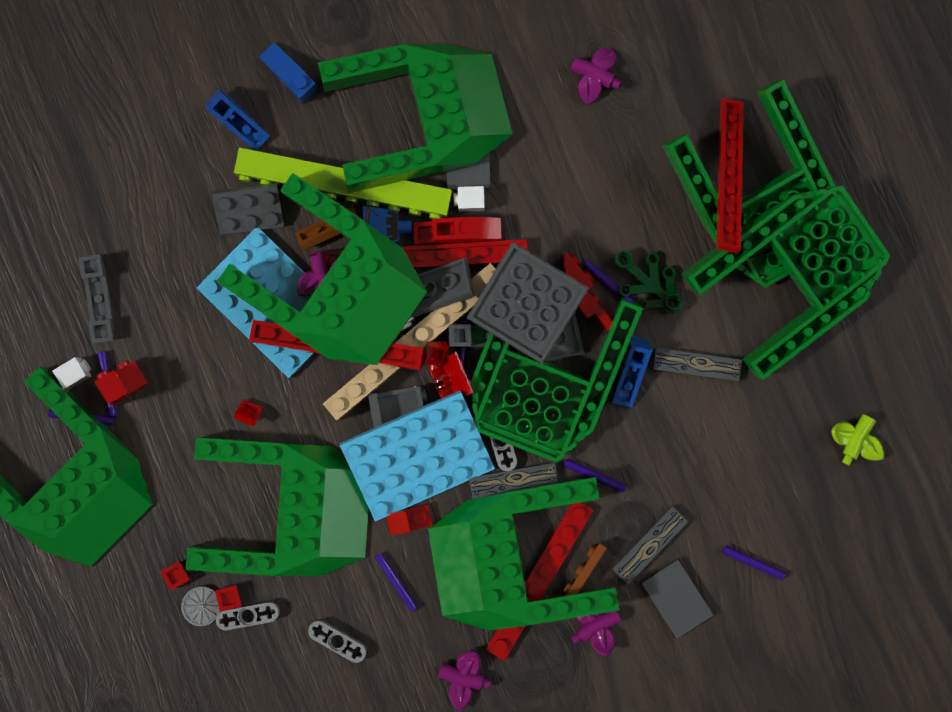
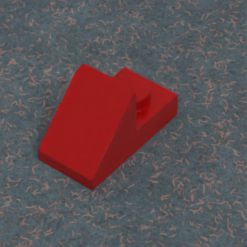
M428 504L390 513L386 517L390 535L408 533L413 530L433 526Z

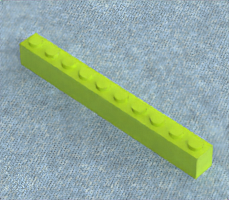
M239 148L234 174L243 182L252 183V180L260 181L261 185L278 183V185H282V188L291 174L294 173L331 199H336L338 196L345 198V201L357 204L358 201H363L369 207L379 208V205L387 206L389 210H396L400 212V209L408 210V214L414 216H421V213L428 214L431 219L448 217L452 198L451 189L410 181H400L348 193L343 168Z

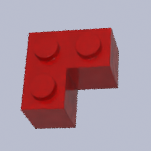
M127 360L117 366V371L109 372V370H105L96 376L98 380L94 382L110 407L148 385L147 380L135 361L130 363Z

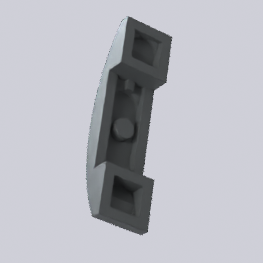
M98 254L78 257L89 309L90 322L88 324L91 343L113 341V311L102 256Z
M449 325V347H485L490 332L479 325Z

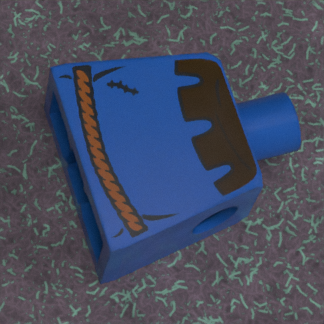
M363 206V220L394 243L399 244V234L412 233V221H399L398 211Z

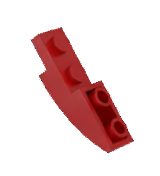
M455 217L413 223L414 244L416 246L502 240L501 218Z
M566 252L562 256L564 273L589 287V290L593 288V277L588 271L583 272L578 266L580 261L574 254L569 255ZM587 291L577 308L585 320L593 315L607 332L614 317L607 309L604 311L600 307L601 301L594 293L590 294Z

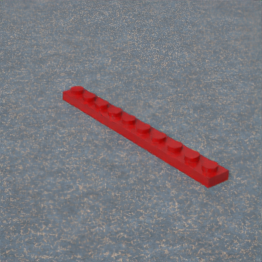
M527 239L403 246L401 248L406 252L414 268L440 267L464 257L468 260L469 265L497 264L501 262L512 242L527 250ZM343 250L324 251L327 265L336 261Z

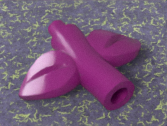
M603 48L596 51L592 56L591 62L578 57L574 59L570 71L583 75L578 83V91L584 103H592L600 95L602 85L608 89L610 86L619 89L622 81L615 79V75L609 72L616 62L614 50Z
M318 251L309 256L313 271L306 272L300 277L297 284V294L299 296H312L336 262L334 261L327 265L324 251Z
M617 611L576 617L578 622L583 625L577 629L578 633L571 636L574 644L582 640L585 643L590 639L591 645L596 652L605 657L609 656L614 649L615 636L608 628L622 622Z
M474 651L462 653L457 658V668L441 663L438 678L452 683L448 690L449 698L458 711H462L470 702L473 695L472 688L478 690L481 687L490 688L491 680L483 678L484 675L478 673L481 668V659L478 653Z

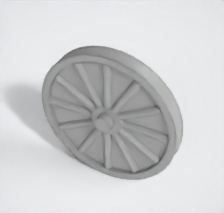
M195 587L188 591L182 600V614L192 625H209L216 620L217 615L220 613L215 591L209 587Z

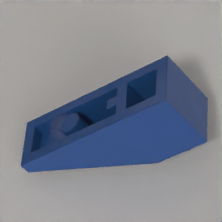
M273 43L259 56L302 104L319 90L316 83L276 43Z
M220 87L205 103L206 109L254 151H257L270 137Z
M631 337L616 375L611 399L613 404L633 407L652 353L648 339Z

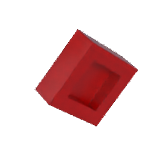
M426 342L422 360L423 364H444L449 349L447 342Z
M243 399L235 412L234 419L254 427L262 414L263 407Z
M181 560L160 571L170 591L191 580Z
M237 584L215 590L220 612L242 606Z

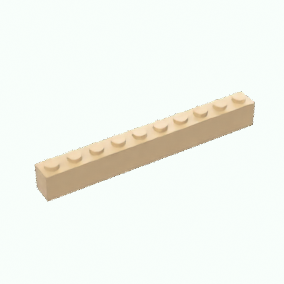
M490 263L472 278L473 297L434 310L396 343L425 348L426 342L435 341L449 329V325H454L472 310L496 270ZM369 364L326 400L323 405L336 421H339L366 399L369 394L373 393L397 373L401 367Z

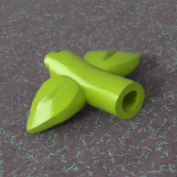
M862 414L855 427L849 422H840L832 428L831 432L834 441L839 445H846L843 451L845 456L842 463L850 466L852 460H857L859 454L868 460L879 461L884 459L885 455L881 442L877 437L869 434L876 420Z

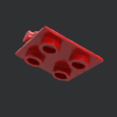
M457 352L447 356L444 364L429 365L432 379L441 377V379L434 381V384L440 381L444 383L436 387L437 390L445 387V389L438 391L440 398H444L457 391H461L463 397L474 393L471 381L466 376L462 360L458 357Z

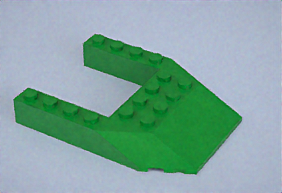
M401 44L318 62L324 92L409 74L426 146L342 164L348 193L476 165L490 151L492 152L500 143L512 136L492 54L449 44Z
M774 80L756 92L794 168L742 197L741 227L794 194L835 186L784 80ZM679 134L662 144V147L701 223L716 244L718 194L688 135ZM768 244L736 267L764 288L789 275Z
M292 173L280 191L290 200L347 237L350 241L301 312L231 264L226 267L217 282L326 358L378 365L427 294V291L403 248Z
M843 185L790 196L741 227V249L739 253L716 250L715 247L681 274L691 289L701 295L763 246L769 245L811 306L743 358V361L754 376L762 381L867 301L875 280L878 281L882 267L886 265L890 258V254Z
M621 298L589 378L545 361L541 364L527 354L508 347L509 344L490 333L471 380L474 392L472 393L474 423L478 429L477 432L555 463L560 461L565 454L594 431L643 307Z
M38 367L24 383L85 445L28 502L0 475V516L44 552L92 567L153 505L152 499L148 494L147 484L143 478L138 458L70 390H64L56 376L48 368Z
M196 438L194 460L282 465L276 551L190 546L187 548L186 570L267 576L320 577L365 558L369 507L344 454L331 446Z
M596 477L470 499L431 526L428 532L442 616L491 631L618 611L619 605L615 587L528 601L514 514L600 500Z

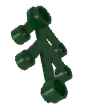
M622 250L614 257L616 267L626 269L643 284L631 286L629 284H622L618 289L620 297L627 298L632 294L654 293L660 299L646 300L645 298H639L635 302L638 304L641 301L645 304L642 312L646 309L663 308L665 312L674 314L681 310L683 300L679 294L675 293L674 277L676 271L671 266L665 267L662 270L661 276L666 280V291L663 290L659 283V256L657 253L651 252L645 257V263L649 266L650 277L632 263L633 257L630 252ZM649 256L655 258V263L649 261ZM619 258H624L626 263L621 264ZM666 270L671 271V277L666 276ZM623 287L628 289V294L622 292ZM668 300L674 301V307L669 306Z

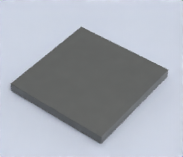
M512 242L467 316V319L543 364L589 290V287L515 242Z

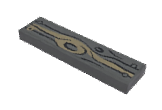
M655 348L652 370L738 382L742 360Z
M555 463L480 475L469 479L473 499L558 484Z
M671 506L612 569L629 584L688 521Z

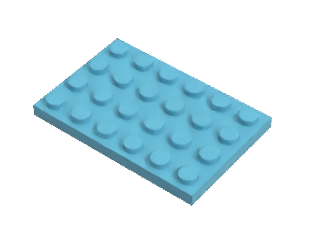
M255 228L197 287L248 339L253 320L275 322L217 282L229 264L299 312H301L311 296L302 297L297 294L298 281L305 272L259 228ZM253 343L288 378H291L314 354Z
M461 391L450 394L340 443L342 452L375 521L469 481L470 478L480 476L495 469L481 436L477 432L478 429Z

